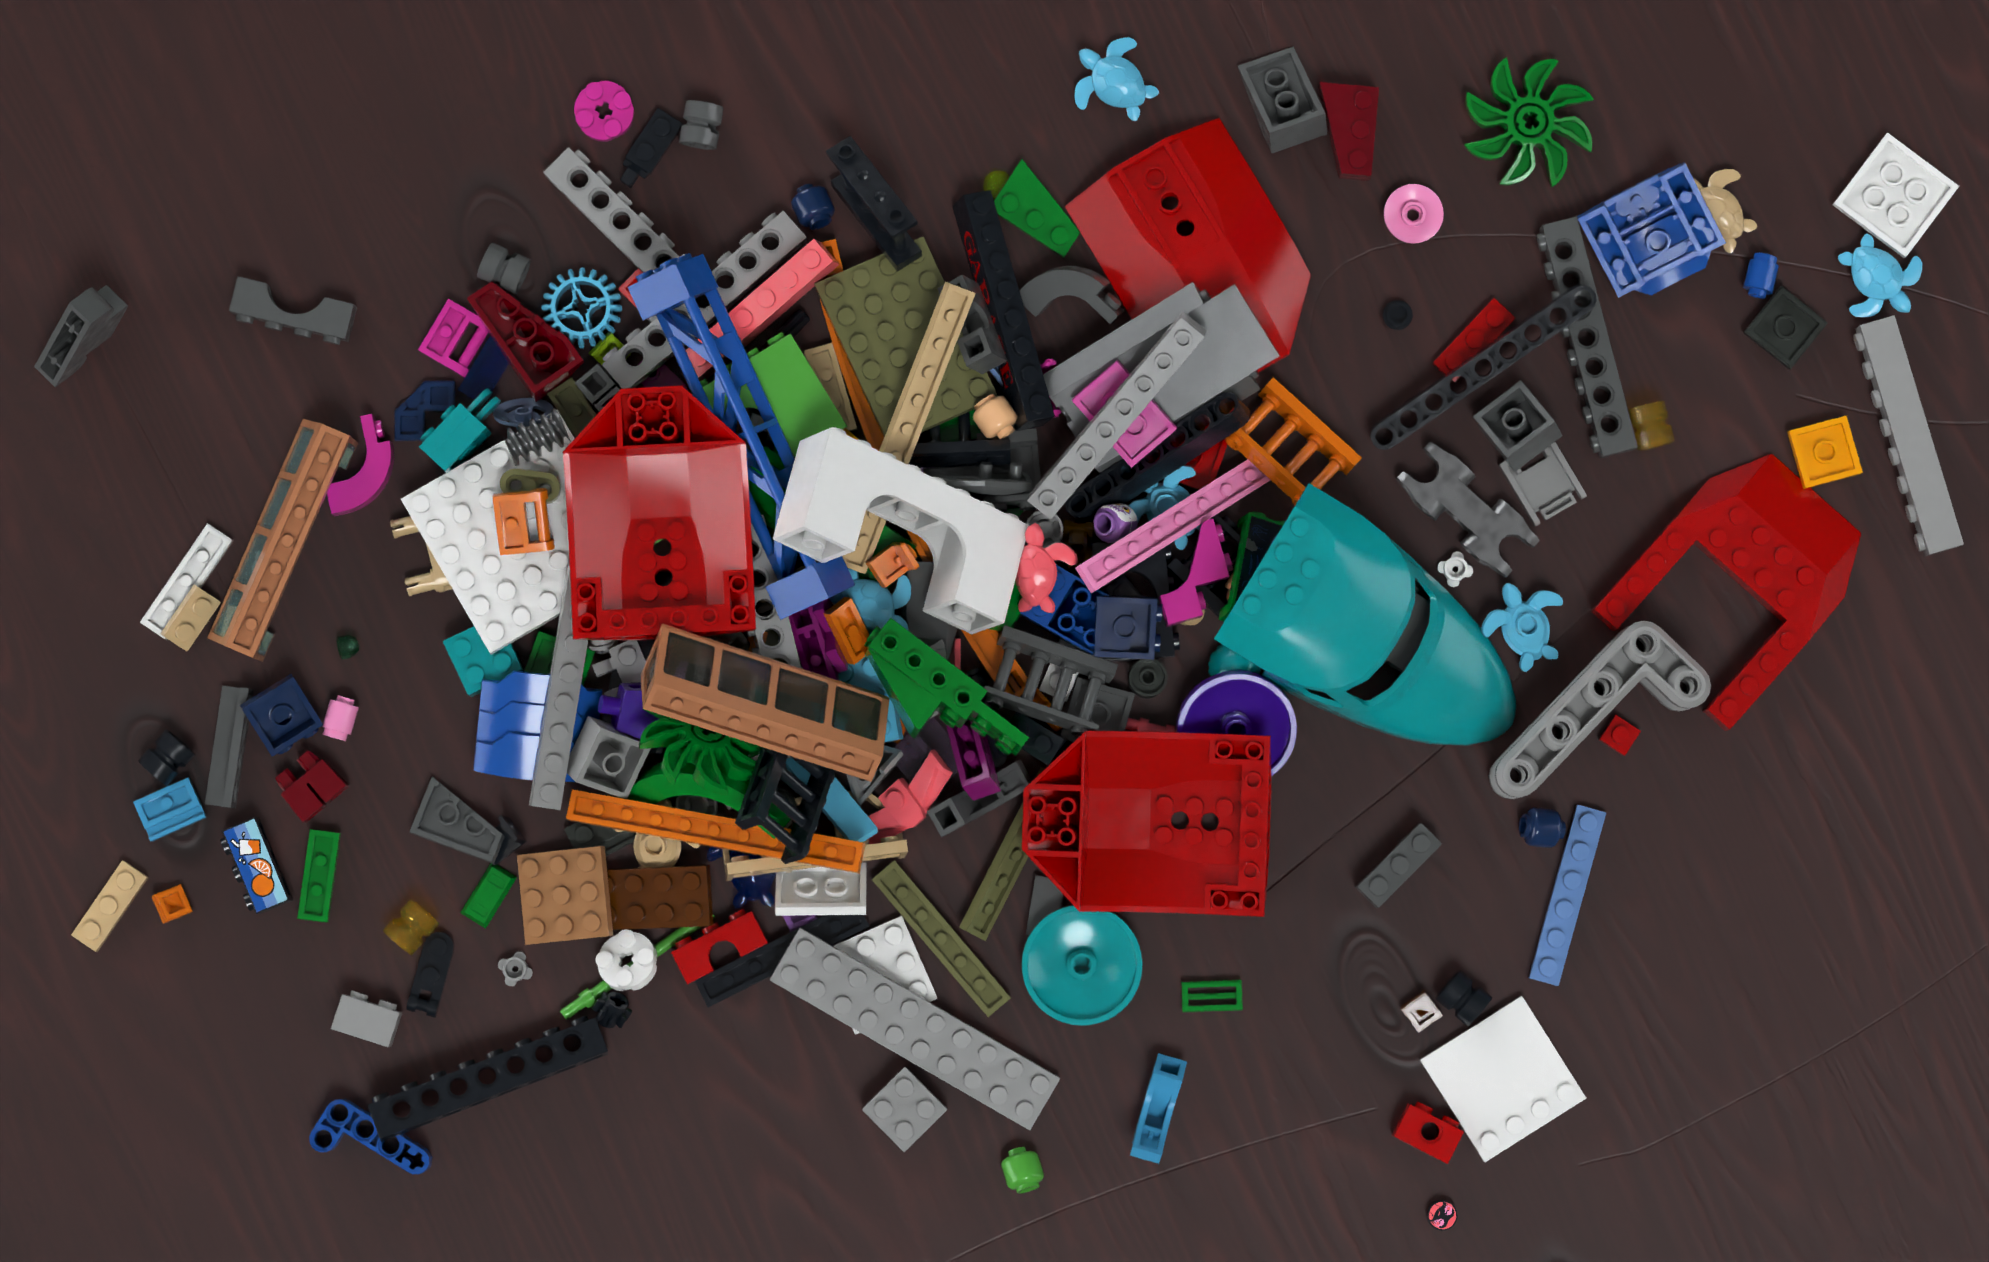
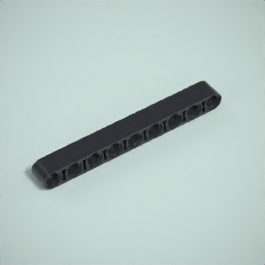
M1577 284L1418 393L1372 426L1370 438L1373 445L1381 450H1388L1582 317L1595 306L1597 302L1595 291L1585 284ZM1580 290H1587L1590 294V301L1585 306H1578L1574 301L1575 294ZM1555 307H1561L1565 311V318L1560 323H1553L1549 319L1550 311ZM1535 324L1540 327V336L1536 340H1527L1524 336V331L1527 326ZM1504 342H1512L1516 346L1515 354L1509 358L1502 357L1499 353L1500 346ZM1480 359H1487L1491 363V369L1485 375L1475 372V364ZM1461 376L1466 379V387L1462 391L1455 392L1450 389V381L1453 377ZM1431 393L1439 394L1442 398L1441 405L1436 409H1430L1425 405V399ZM1407 410L1414 411L1417 415L1416 422L1411 426H1405L1400 422L1401 414ZM1380 428H1388L1392 431V438L1389 442L1380 443L1376 440L1375 435Z

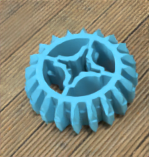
M583 267L579 269V277H575L573 270L569 269L568 275L570 279L565 281L561 274L557 276L561 283L559 287L552 282L549 283L548 286L554 291V294L544 293L543 298L551 301V304H544L541 306V309L545 312H551V314L544 316L543 319L546 323L554 321L551 327L555 330H560L565 336L567 335L572 345H574L575 339H578L579 348L584 349L585 339H589L590 345L594 347L596 346L594 337L599 335L602 341L606 338L603 333L605 329L612 334L615 333L616 330L610 325V322L620 323L621 319L613 315V312H621L623 307L621 305H613V302L619 301L621 296L619 293L610 295L616 286L614 283L604 286L608 279L605 274L597 281V271L595 269L591 270L589 277H586V271ZM580 285L595 287L604 296L600 298H587L583 295ZM571 288L572 302L558 311V304L562 295ZM578 294L585 305H590V308L586 309V322L579 311H574V308L578 307L577 303H579ZM606 306L604 318L593 328L592 314L601 309V307ZM565 318L579 319L584 331L571 330L565 327L560 320Z

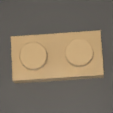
M194 584L160 634L188 652L221 602Z

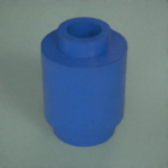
M1754 253L1753 259L1749 260L1743 286L1744 289L1748 290L1749 296L1765 299L1766 295L1773 294L1779 265L1776 264L1777 257L1765 253Z

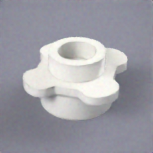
M1458 551L1453 552L1451 558L1447 561L1439 562L1437 566L1438 571L1445 575L1447 584L1451 587L1458 586L1459 581L1465 577H1471L1473 574L1472 566L1467 565V562L1463 559V554ZM1454 566L1458 568L1457 572L1452 570Z

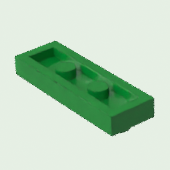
M310 829L297 919L329 923L341 833Z

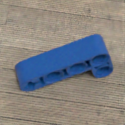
M347 1099L332 1101L326 1107L309 1136L310 1144L315 1151L328 1152L338 1146L346 1133L411 1174H421L427 1171L432 1164L430 1151L404 1134L396 1136L399 1141L397 1152H388L384 1146L385 1141L381 1142L371 1114ZM338 1104L344 1105L348 1110V1116L344 1121L337 1120L333 1115V1110ZM363 1120L370 1121L374 1126L373 1134L370 1137L362 1136L359 1132V1125ZM321 1130L331 1133L332 1142L328 1147L321 1146L318 1143L317 1136ZM407 1144L411 1148L406 1152L413 1156L419 1153L423 1155L421 1160L424 1162V1166L419 1165L414 1168L412 1166L414 1161L408 1156H404L402 1160L399 1159V1156L405 1152Z

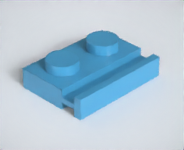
M189 777L133 802L148 833L150 842L207 818Z

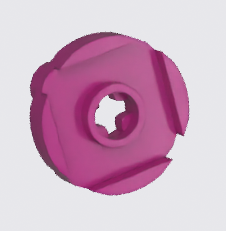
M600 81L589 83L579 93L574 105V114L578 126L586 136L596 141L607 142L618 138L629 130L634 119V107L630 95L623 87L614 82ZM604 103L609 104V109L612 111L611 116L606 115L604 119L599 118V112L596 111L597 107H602Z

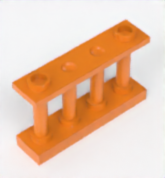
M1274 377L1258 394L1262 398L1263 403L1250 415L1248 422L1225 438L1229 447L1242 453L1292 499L1294 506L1306 487L1293 475L1315 451H1320L1329 459V464L1310 483L1320 490L1337 471H1342L1347 475L1362 459L1360 455ZM1271 411H1276L1284 418L1285 423L1261 447L1249 434ZM1293 431H1298L1307 439V443L1283 467L1271 454Z

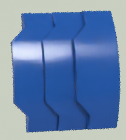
M1685 162L1651 176L1577 216L1618 298L1633 290L1653 295L1705 269L1711 251L1726 244Z
M514 670L501 681L482 679L473 764L474 771L502 777L533 780L550 674ZM581 683L570 754L587 717L591 716L600 720L598 703L602 695V689L585 688ZM566 774L565 782H575L568 774Z

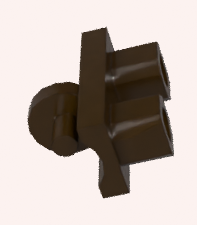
M1064 520L1062 543L1070 546L1075 551L1078 563L1077 565H1069L1061 561V565L1067 566V571L1072 574H1078L1075 568L1092 556L1094 522L1088 521L1083 523L1082 521H1075L1073 523L1070 520Z

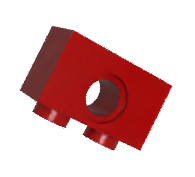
M1418 1101L1415 1106L1407 1104L1392 1136L1448 1164L1464 1131L1458 1129L1460 1123L1445 1115L1442 1120L1432 1116L1433 1109ZM1428 1122L1434 1123L1437 1127L1436 1136L1430 1140L1425 1139L1421 1134L1423 1125Z

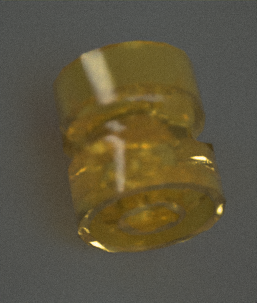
M1658 401L1628 410L1632 427L1637 429L1635 433L1638 446L1637 451H1644L1675 442L1672 427L1665 422L1669 417L1665 401Z
M410 898L401 908L400 918H393L383 929V932L412 956L423 944L422 937L430 936L440 923L421 905Z

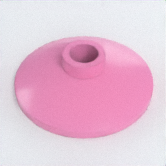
M1408 184L1396 189L1389 196L1384 207L1386 227L1395 238L1405 243L1417 244L1429 240L1438 232L1443 222L1444 212L1439 197L1435 192L1423 185ZM1410 210L1416 211L1418 219L1410 220L1407 217V213Z

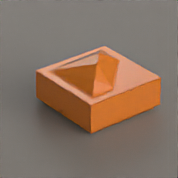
M181 884L152 896L163 924L193 912Z

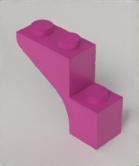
M1214 519L1204 521L1199 529L1191 568L1186 582L1175 591L1160 595L1158 598L1160 604H1162V613L1166 627L1201 618L1203 616L1202 610L1206 609V603L1202 591L1197 593L1196 588L1226 580L1230 577L1229 571L1233 570L1229 553L1223 554L1220 542L1225 541L1221 525H1215Z

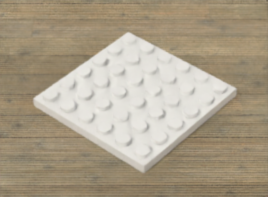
M561 415L560 417L570 438L569 441L567 437H564V447L561 448L554 441L552 452H549L542 446V456L538 457L533 451H530V461L527 462L520 455L519 466H515L505 440L401 498L402 503L491 655L560 616L567 567L570 566L562 452L575 439ZM510 469H524L553 474L559 480L561 485L560 496L553 503L546 504L550 537L554 539L555 549L500 555L492 496L503 493L500 488V479L506 471ZM513 481L510 487L512 490H519L522 484L520 481ZM546 484V485H543V486L541 487V488H546V489H548V493H550V491H551V486H550V485H547V484ZM525 502L530 541L539 540L534 503Z

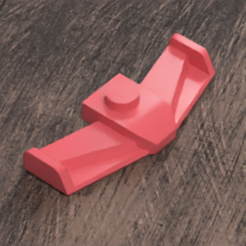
M935 749L930 750L910 784L904 778L897 779L878 797L885 807L868 816L878 829L877 834L867 839L869 844L881 843V838L896 836L909 828H914L926 818L927 811L953 774Z

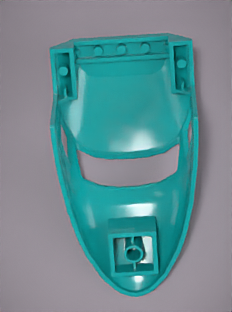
M1308 483L1214 640L1263 669L1264 671L1261 675L1276 683L1282 690L1322 710L1369 729L1401 739L1426 744L1464 746L1487 742L1505 733L1514 722L1516 698L1505 665L1490 639L1482 635L1481 627L1437 580L1383 531L1361 514ZM1416 579L1430 597L1429 624L1420 646L1410 663L1389 689L1371 700H1362L1347 693L1346 691L1367 681L1383 665L1397 644L1409 622L1415 605ZM1306 689L1324 692L1334 700L1313 694Z

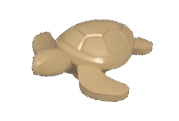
M1734 169L1716 171L1711 175L1708 187L1704 188L1694 178L1726 242L1723 248L1727 253L1734 251L1737 244L1735 238L1740 237L1743 231L1748 233L1757 229L1755 221L1743 219V212L1736 197L1726 189H1723L1727 184L1740 179L1739 172Z
M667 798L656 804L672 807L670 800ZM615 829L616 832H622V831H623V830ZM636 833L633 845L636 859L640 864L638 868L672 867L678 861L682 847L681 841L639 833ZM686 842L693 848H699L701 846L699 844Z

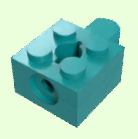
M488 388L467 409L461 403L457 407L451 405L441 416L443 422L436 429L433 427L429 428L420 438L423 443L419 448L446 473L466 462L492 434L482 423L498 407L501 400L497 396L494 397L474 416L492 395V391Z

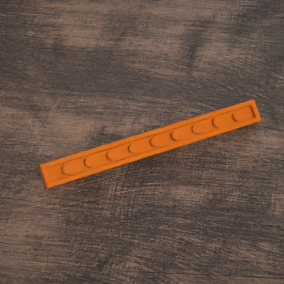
M573 789L566 819L569 821L776 859L782 858L785 845L777 838H772L757 825L742 830L735 824L736 819ZM784 828L789 833L791 832V829ZM813 834L807 856L802 860L794 862L860 874L866 844L864 842Z

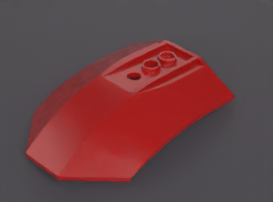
M1220 118L1162 139L1112 168L1065 206L1066 211L1107 279L1111 282L1110 284L1131 320L1192 282L1200 291L1205 289L1211 298L1235 284L1280 357L1258 369V373L1290 355L1311 274L1283 222ZM1172 196L1177 198L1179 203L1176 208L1167 210L1162 207V201L1166 197ZM1180 222H1191L1194 225L1192 234L1189 236L1178 234L1177 226Z
M683 386L620 389L562 452L568 523L573 640H655L662 624L702 637L756 630L746 442ZM660 539L668 540L671 544V551L666 556H659L654 552V544ZM661 570H668L672 573V581L667 586H660L655 581L656 574Z
M1085 731L1024 788L1022 850L1079 912H1152L1265 917L1271 833V736L1155 731ZM1184 812L1188 816L1189 823L1186 828L1177 829L1173 826L1172 816L1174 813ZM1207 813L1215 814L1219 820V824L1214 830H1208L1203 826L1202 818Z

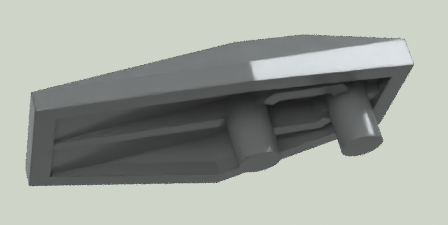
M981 462L978 466L923 469V473L931 477H939L945 480L947 485L955 489H963L972 493L1010 495L1032 491V481L1029 474L1022 472V464L1017 462L1010 463V470L994 467L991 462Z
M918 562L919 567L916 570H908L906 572V576L911 582V598L901 608L900 616L907 622L909 632L929 647L942 639L945 643L946 658L949 661L957 627L923 612L934 563Z

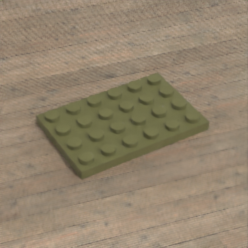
M924 237L914 240L922 251V257L898 272L886 256L881 254L814 283L815 290L884 437L940 294L937 288L945 284ZM962 330L960 332L958 339L964 337ZM956 342L921 433L974 410V406L990 394L998 396L987 372L981 374L966 366L958 342Z

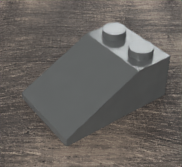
M1294 46L1238 66L1259 127L1271 153L1327 134L1326 113Z

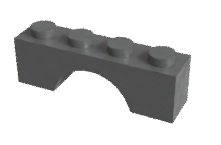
M237 276L229 312L236 315V321L253 324L254 320L265 322L264 327L276 331H282L283 327L294 329L293 334L306 338H311L312 334L323 336L322 341L335 345H340L341 341L349 342L357 307L352 303L324 297L321 303L309 312L303 314L287 313L279 309L275 304L271 287L267 283Z

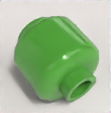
M1018 1147L1008 1151L1009 1157L1005 1158L1001 1163L1007 1187L1016 1190L1018 1194L1039 1188V1183L1044 1178V1172L1038 1153L1026 1151L1025 1147Z

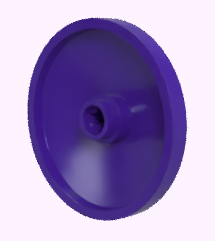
M1232 670L1210 676L1190 691L1180 707L1176 722V732L1271 736V776H1273L1283 767L1293 751L1297 735V723L1290 700L1276 683L1254 672Z

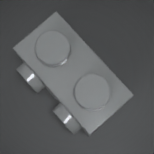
M351 990L350 995L342 994L331 1029L385 1047H392L403 1013L396 1010L397 1005L384 1000H380L379 1004L367 1001L368 995Z

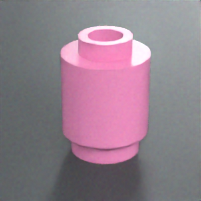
M337 695L336 701L330 699L322 727H325L323 735L346 741L348 734L351 735L359 709V707L353 706L355 700Z

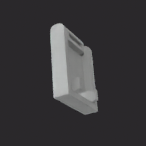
M1556 442L1542 451L1546 459L1523 472L1521 469L1514 472L1506 461L1498 465L1535 527L1541 524L1536 512L1539 511L1546 521L1577 503L1571 493L1575 490L1581 500L1587 497Z

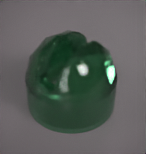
M352 635L336 637L341 660L352 658L359 652V641L356 637Z

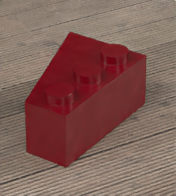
M1319 82L1318 92L1326 113V124L1339 179L1369 181L1372 175L1379 87Z

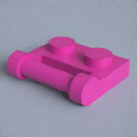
M448 299L418 351L465 378L469 372L468 366L489 332L478 315ZM472 323L478 328L458 362L450 357L468 326Z

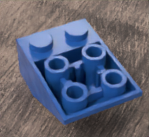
M1056 565L1057 580L1049 594V597L1055 603V611L1053 613L1044 612L1041 610L1040 605L1032 607L1029 611L1020 612V614L1049 633L1093 655L1096 595H1109L1099 589L1090 593L1082 579Z

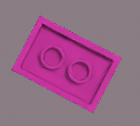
M1117 359L1072 398V402L1091 421L1130 373ZM1152 399L1112 447L1132 468L1177 429V426Z

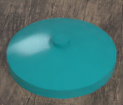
M1070 905L1048 914L1032 930L1023 950L1022 975L1031 998L1047 1015L1071 1025H1093L1116 1016L1132 1000L1142 976V954L1134 933L1117 915L1112 912H1079L1074 905Z

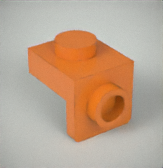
M892 542L866 562V565L882 588L888 587L908 570H916L919 567L916 561V552L909 544L904 542Z

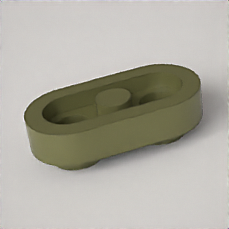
M510 469L500 479V488L503 493L530 491L541 488L546 484L550 485L551 491L548 493L549 498L546 500V504L556 501L561 493L559 480L556 476L547 472ZM513 481L521 482L522 485L519 490L511 489L510 486Z

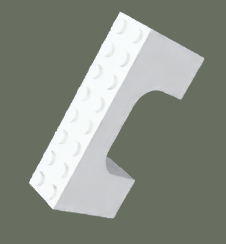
M831 427L799 442L773 540L821 563H825L855 551L867 510L918 535L926 542L933 556L934 567L923 612L972 635L1005 622L1020 558L1026 541L1025 532L1029 525L1020 521L1019 517L1014 514L1004 513L996 509L990 502L979 501L971 497V494L966 490L955 489L947 485L945 480L939 477H931L921 472L919 467L896 460L895 455L880 452L872 448L869 442L856 440L846 435L844 430Z

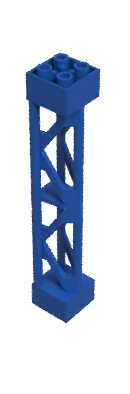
M688 253L679 258H673L660 264V267L655 270L651 269L636 276L638 282L628 287L642 320L657 316L692 395L734 433L736 432L738 420L743 430L738 436L742 440L747 439L752 450L751 452L746 448L748 479L775 500L776 528L785 496L782 487L787 489L795 460L794 455L717 290L718 284L704 254L692 258L691 253ZM703 294L706 295L724 334L719 338L710 332L695 298ZM685 304L691 319L673 309ZM690 334H692V335L696 336L697 338H699V339L702 341V343L699 342L697 339H695V338H694L693 336H691ZM682 342L712 364L715 369L713 409ZM721 354L732 360L731 375L727 370V367L721 357ZM747 384L764 423L755 427L740 398L741 386ZM725 393H726V396H727V398H728V401H727L726 412H725V415H724V403H725ZM765 429L768 430L784 464V469L778 470L771 465L757 433ZM750 466H752V467L756 468L757 470H759L760 472H762L763 476H761L758 472H756V471H755L754 469H752ZM749 490L751 523L778 580L765 588L780 620L855 586L842 556L825 563H816L815 559L799 552L805 568L794 573L798 551L775 540L773 542Z

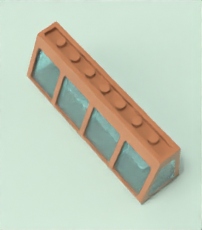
M306 419L302 420L207 637L208 639L263 662L275 635L268 632L267 629L338 467L347 470L358 445V442L350 435L321 423Z

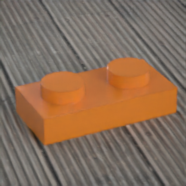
M844 597L823 614L847 663L855 665L865 657L867 647L864 644L867 642L869 633L852 598Z

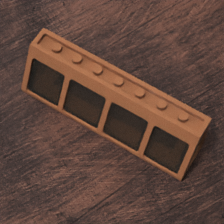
M661 625L641 672L642 705L644 710L872 782L883 757L889 708L888 696L672 626Z

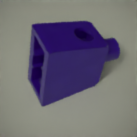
M641 682L620 683L616 697L600 696L598 712L612 715L611 724L618 732L640 739L644 729L652 722L659 720V718L643 710Z

